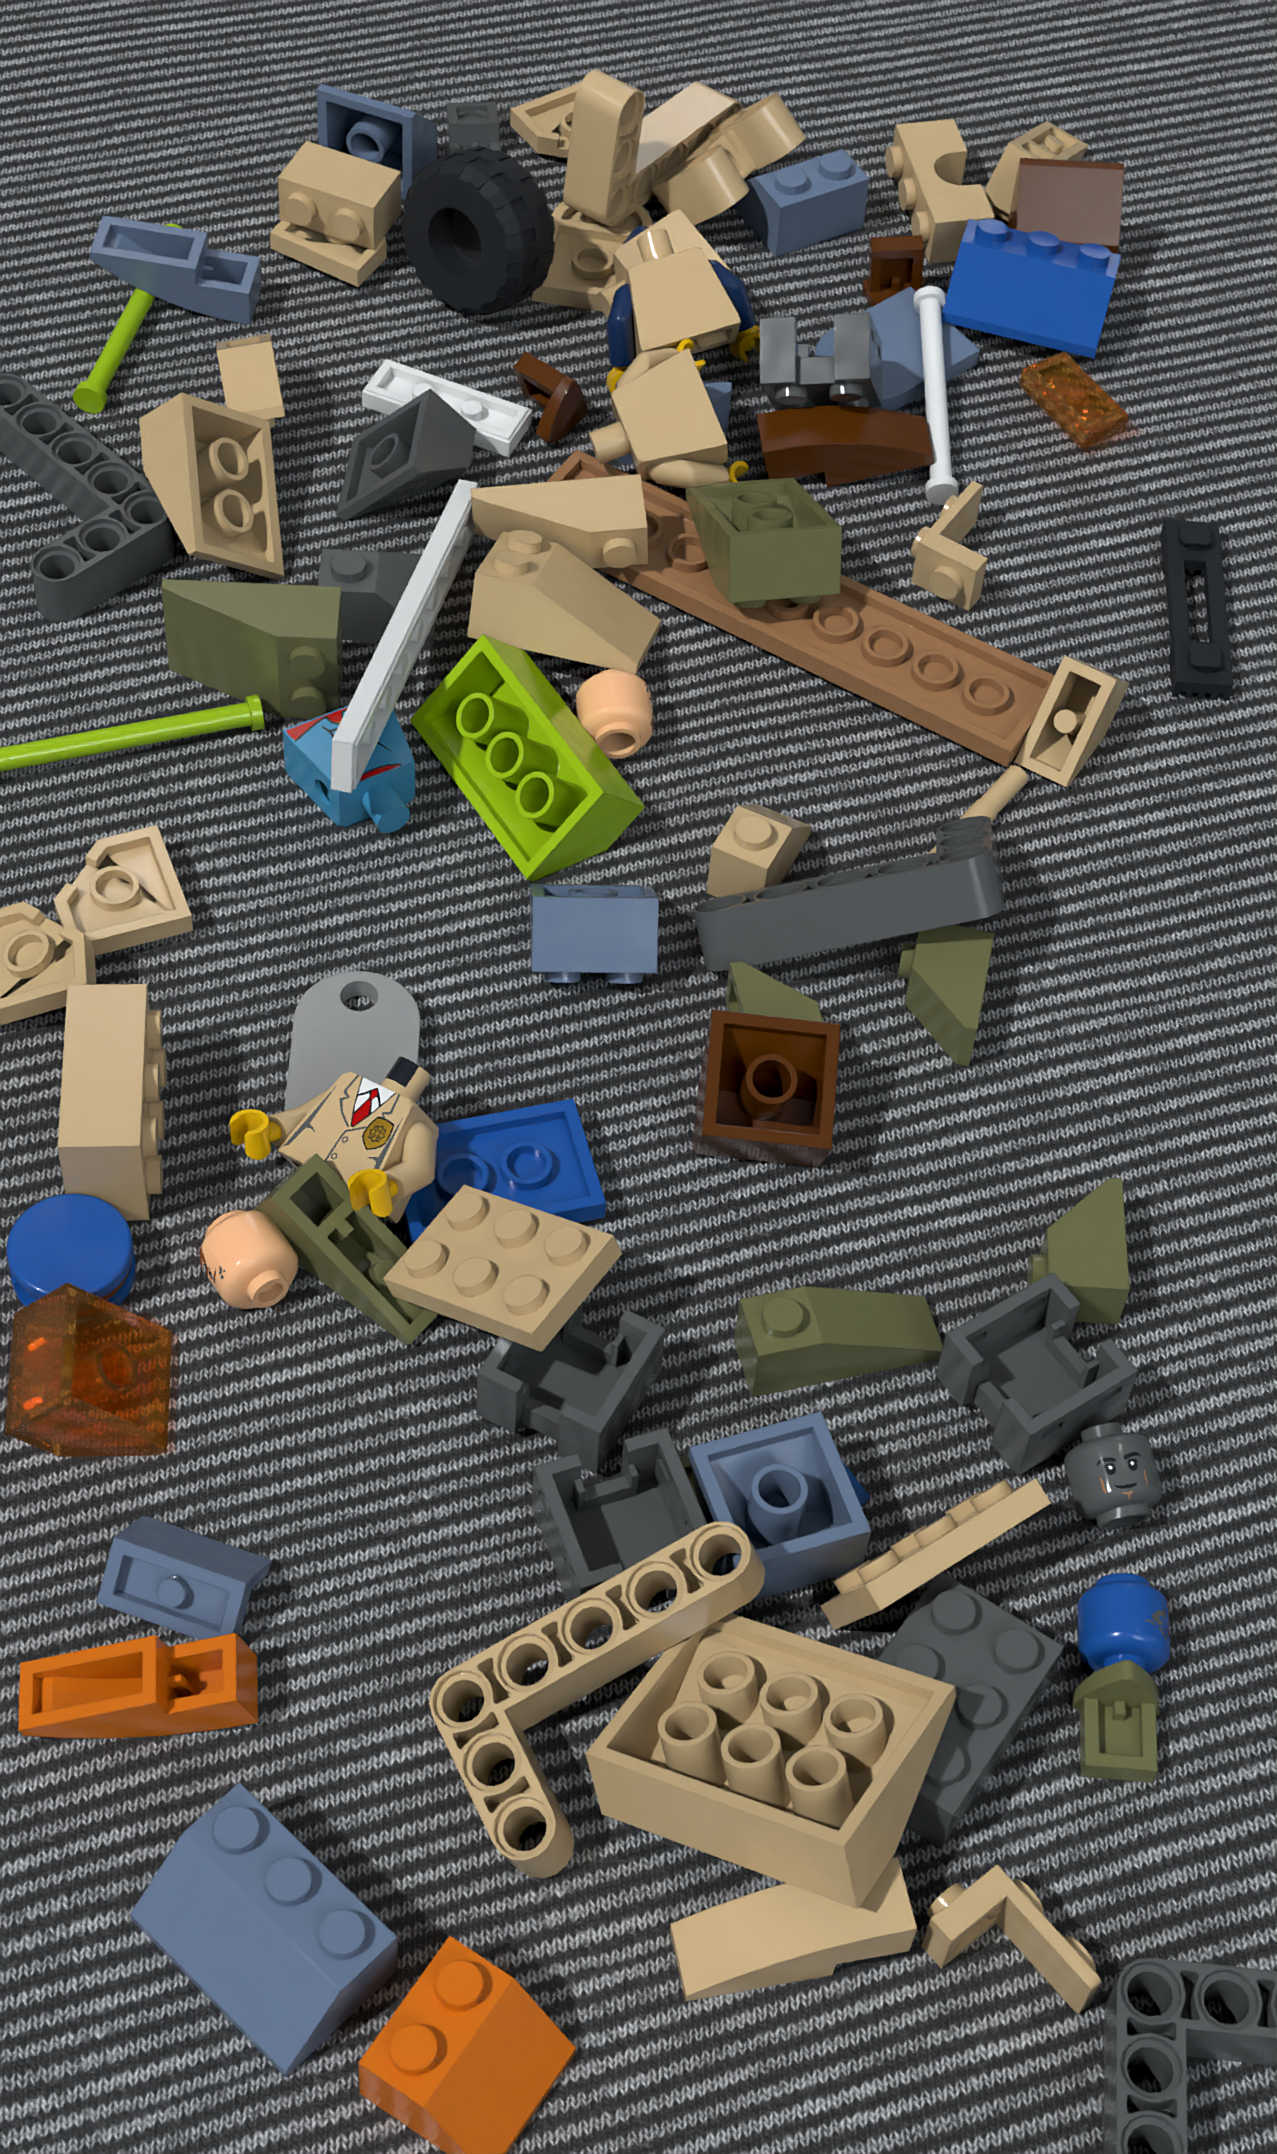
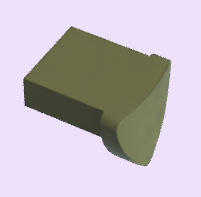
M1123 1660L1094 1672L1073 1691V1708L1079 1710L1080 1777L1153 1783L1158 1772L1156 1716L1160 1714L1159 1692L1153 1678L1142 1667L1131 1660Z

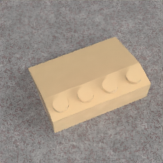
M730 1613L665 1650L585 1754L602 1815L858 1909L896 1852L957 1697L955 1685Z

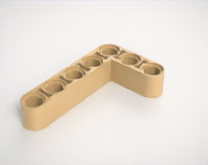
M597 69L590 71L582 80L574 102L563 191L565 205L607 226L613 227L640 206L655 197L651 186L702 144L714 128L732 115L743 110L742 103L699 82H694L643 118L645 106L643 91Z
M715 1521L698 1528L450 1669L436 1681L431 1690L429 1701L432 1717L494 1846L520 1872L531 1878L542 1879L556 1875L568 1864L574 1848L571 1827L523 1731L754 1599L764 1585L765 1569L762 1559L740 1527L730 1522ZM729 1553L741 1554V1560L737 1568L731 1573L723 1576L711 1575L712 1567L720 1557ZM666 1589L677 1590V1596L673 1604L666 1610L658 1613L648 1612L649 1603L658 1592ZM602 1625H613L612 1634L605 1644L595 1649H585V1642L590 1632ZM539 1661H549L548 1670L539 1682L530 1686L521 1685L522 1677L528 1667ZM476 1697H484L483 1708L479 1715L465 1723L458 1722L459 1712L466 1702ZM508 1758L515 1759L514 1771L510 1778L502 1784L489 1786L488 1779L492 1768L502 1760ZM546 1822V1834L542 1842L534 1849L520 1851L519 1840L523 1831L533 1823Z

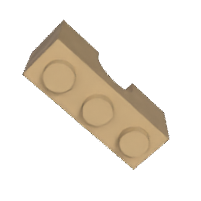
M954 119L896 124L893 146H888L885 154L887 174L890 178L895 177L898 185L900 207L902 210H908L912 235H922L924 253L929 264L956 261L960 243L969 219L977 221L982 219L995 220L982 185H962L967 149Z

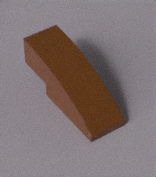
M863 406L801 407L756 414L769 479L798 478L824 472L827 487L935 464L924 417L894 410Z

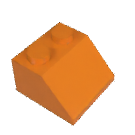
M449 1936L358 2062L360 2095L446 2154H507L574 2056L576 2047L512 1976Z

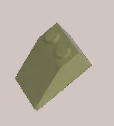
M793 477L686 487V499L713 583L729 603L741 608H759L766 605V600L787 598L794 603L809 604L820 601L821 595L840 594L842 527Z
M162 579L161 591L169 670L244 702L245 696L258 694L262 710L281 718L310 720L340 709L344 670L341 587Z

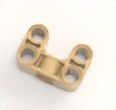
M774 93L737 112L719 124L708 134V138L680 164L658 179L651 186V190L667 214L680 209L695 226L718 215L738 202L750 190L744 181L750 173L780 159L796 148L806 136L780 95Z

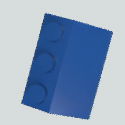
M969 219L960 243L941 321L1095 358L1121 255L1111 253L1106 247L1095 243L1077 245L1061 241L1055 235L1045 231L1027 233L1010 229L1003 222L994 219H982L979 221Z

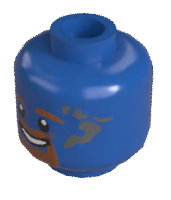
M1129 1573L1106 1575L1099 1578L1094 1586L1089 1588L1080 1597L1077 1604L1078 1653L1080 1660L1090 1670L1096 1672L1111 1664L1123 1660H1131L1150 1674L1159 1670L1169 1660L1170 1629L1168 1600L1157 1588L1150 1586V1582L1146 1578Z

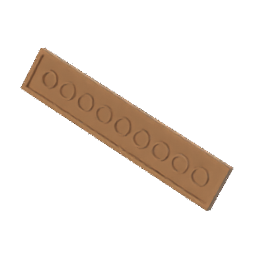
M576 449L546 482L630 474L607 463L600 465L597 458ZM641 480L647 521L648 564L630 565L624 568L606 567L597 569L1001 765L1009 766L1020 751L1055 675L842 574L840 594L821 595V600L815 603H794L785 598L766 600V605L759 608L737 607L729 603L713 583L688 502Z

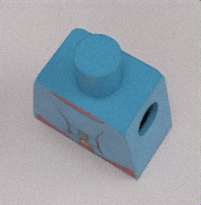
M348 706L283 730L285 771L337 826L347 827L371 818L379 831L391 833L406 824L410 817V811L406 804L415 797V762L394 709L361 779L352 793L331 789L332 739Z

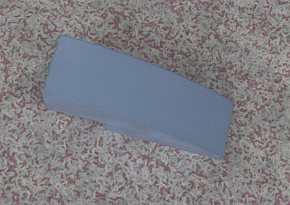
M103 215L90 250L91 261L116 277L153 296L214 318L246 325L251 324L262 289L261 258L208 249L207 232Z

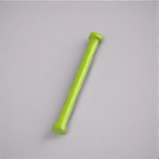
M165 224V226L182 228L176 224ZM137 287L135 288L86 381L80 382L73 393V400L81 410L93 414L103 410L108 400L106 390L156 296Z
M258 694L245 696L244 703L0 747V772L250 726L252 731L265 728L261 702Z

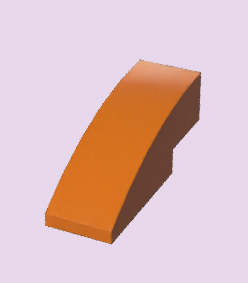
M237 1633L168 1647L157 1635L20 1663L18 1731L24 1736L132 1738L212 1731L258 1723L257 1655Z

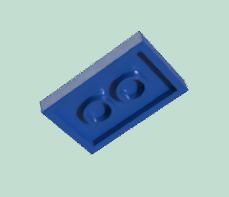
M574 1098L436 1124L439 1128V1137L436 1147L435 1178L431 1184L412 1194L403 1213L410 1245L417 1240L463 1185L576 1223L605 1218L606 1201Z

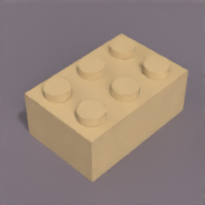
M147 984L67 985L58 1133V1153L65 1194H85L100 1198L114 1206L126 1221L150 1220L151 1194H162L163 1161L162 1155H158L159 1140H164L165 1108L164 1101H160L161 1087H166L167 1056L166 1049H162V1011L150 1010Z

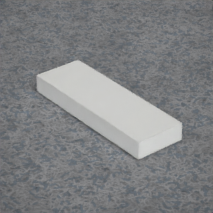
M385 359L362 391V406L390 415L428 389H431L476 428L473 445L506 457L511 455L532 424V409Z

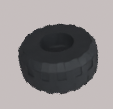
M471 147L445 155L424 167L415 176V180L411 187L408 188L405 198L402 234L405 237V250L408 259L412 261L416 270L415 274L422 284L427 285L432 291V295L437 299L460 310L459 312L469 315L483 314L484 316L493 314L531 296L537 288L542 286L548 276L550 265L553 263L556 243L553 237L555 224L547 203L549 201L544 191L540 190L534 181V176L522 165L516 163V160L510 158L509 155L499 150L487 149L486 147Z

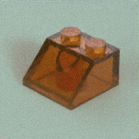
M68 1282L14 1313L5 1434L58 1457L156 1456L167 1451L172 1331Z

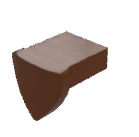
M922 235L870 238L868 278L863 280L862 291L871 307L910 286L915 291L925 287L926 279L922 276L924 260Z
M525 352L513 366L523 396L544 408L536 431L537 437L547 443L556 442L565 437L585 418L588 408L577 381L528 352Z

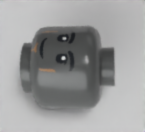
M1105 1423L1082 1431L1080 1435L1083 1443L1071 1449L1064 1458L1065 1471L1078 1515L1084 1519L1096 1521L1098 1529L1101 1530L1131 1526L1152 1517L1150 1507L1160 1500L1162 1484L1148 1438L1137 1433H1123L1120 1423Z

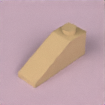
M1048 121L1010 141L984 190L989 203L992 204L993 213L1005 221L1009 220L1020 158L1080 161L1089 145Z
M641 474L470 489L474 534L497 541L503 531H532L541 535L545 541L559 543L592 569L606 567L624 568L630 565L648 564L647 521Z

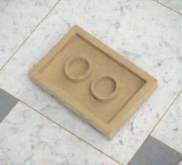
M463 1185L385 1275L383 1280L393 1297L542 1352L618 1260L622 1252L614 1235Z
M1036 1478L1014 1489L1011 1488L1007 1479H1004L983 1492L979 1491L947 1510L945 1512L946 1515L928 1526L920 1527L890 1546L891 1550L872 1561L868 1560L833 1581L840 1593L821 1604L820 1607L834 1630L881 1611L1043 1509L1051 1502Z

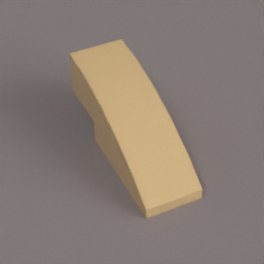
M893 1857L858 1909L784 1883L719 1904L670 1924V1934L685 2002L833 1975L836 1964L909 1951L917 1931L898 1857Z

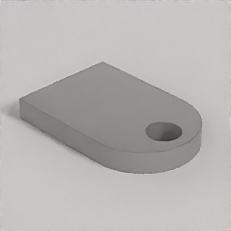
M367 971L337 973L320 980L310 987L301 997L294 1013L284 1111L299 1107L329 1089L344 1073L353 1072L381 1085L398 1057L407 1058L418 1065L420 1013L412 995L395 980ZM365 996L372 999L375 1005L367 1010L355 1011L347 1008L343 1003L351 997Z

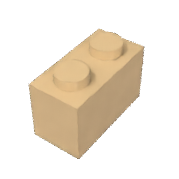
M309 141L302 145L278 176L280 220L371 250H375L401 214V171Z

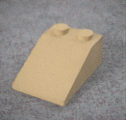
M185 393L178 394L139 418L143 471L188 555L275 580L284 577L270 421Z
M514 530L502 532L475 572L467 637L479 639L482 634H485L519 649L637 674L659 631L661 620L559 543L545 541L541 535L532 531Z

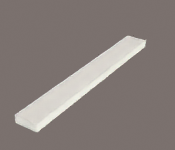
M458 480L332 739L331 789L352 793L353 789H356L475 536L470 489L480 488L476 482Z

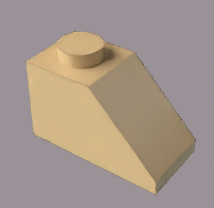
M1064 655L1014 763L1058 784L1069 787L1104 738L1130 683L1079 659Z
M758 804L738 805L712 845L706 893L718 898L780 885L810 836L812 826Z

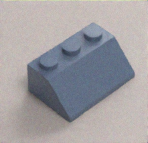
M240 1782L182 1833L130 1913L131 1920L285 2078L398 1971L397 1936Z

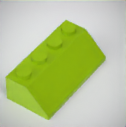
M485 634L479 637L410 719L411 723L527 880L536 881L606 851L645 808L644 804L529 655L522 649Z

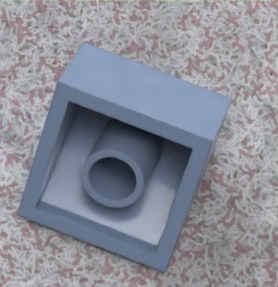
M320 84L317 88L318 145L401 171V199L405 200L408 188L414 182L415 176L424 167L437 160V125L420 114L324 84Z
M844 149L746 180L745 182L750 189L749 192L732 206L773 255L777 257L862 229L870 179Z
M530 884V964L532 972H544L543 980L553 983L580 982L581 972L606 973V982L620 984L643 982V973H657L659 898L652 886Z
M821 1411L689 1447V1459L697 1500L707 1524L722 1521L730 1522L740 1527L762 1559L765 1569L764 1585L759 1594L750 1602L842 1576L864 1563L871 1529ZM729 1553L720 1557L714 1564L717 1575L729 1574L737 1568L741 1560V1554Z

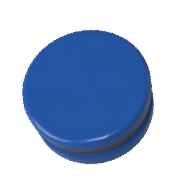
M72 1193L44 1199L28 1208L17 1219L8 1237L7 1259L14 1292L21 1304L29 1312L45 1321L62 1325H76L95 1321L115 1310L126 1299L133 1286L136 1262L130 1227L123 1215L114 1206L100 1198Z

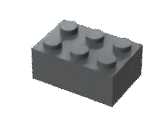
M943 1572L936 1575L877 1660L955 1685L957 1697L905 1826L941 1850L1048 1689L1064 1646Z

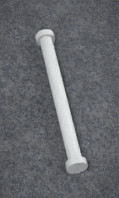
M926 286L917 290L913 297L914 309L920 314L926 420L935 463L929 465L930 479L925 485V491L929 502L936 505H945L952 495H959L958 482L952 477L941 312L946 302L945 293L942 289L935 286Z

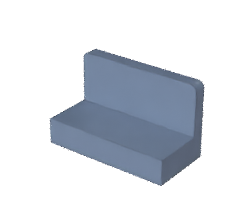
M142 1516L114 1536L96 1603L200 1640L231 1633L239 1635L252 1588L268 1575L271 1560L160 1520Z

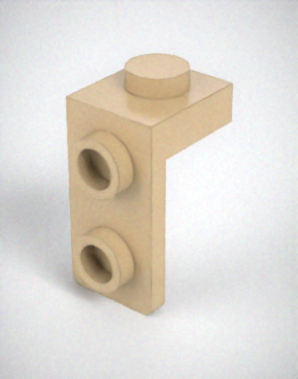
M972 481L959 496L952 495L947 500L936 523L931 528L925 526L920 530L913 542L910 553L911 557L915 558L911 582L967 611L980 599L988 560L987 557L959 544L977 521L983 485Z
M995 1865L967 1889L960 1883L952 1885L927 1910V1915L931 1919L921 1947L941 1969L996 1924L1076 2013H1081L1091 2004L1101 1979L1096 1973V1965L1089 1952L1073 1937H1063L1044 1916L1043 1906L1034 1891L1019 1879L1011 1880L998 1865Z

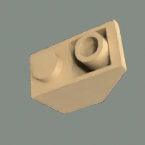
M270 333L217 342L216 351L226 407L270 421V428L276 425L275 418L284 417L285 411Z

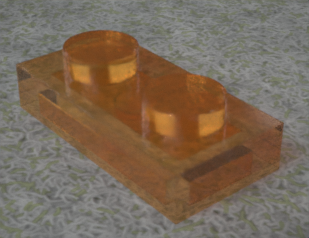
M1065 351L1022 369L1019 385L1082 449H1086L1126 431L1129 415Z

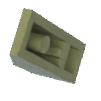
M317 1153L292 1170L253 1209L266 1214L279 1227L297 1253L300 1266L406 1346L411 1344L439 1315V1313L392 1296L383 1278L408 1248L372 1213L367 1205L357 1211L352 1209L348 1185Z
M810 1286L740 1299L733 1340L751 1397L939 1360L943 1348L925 1296Z

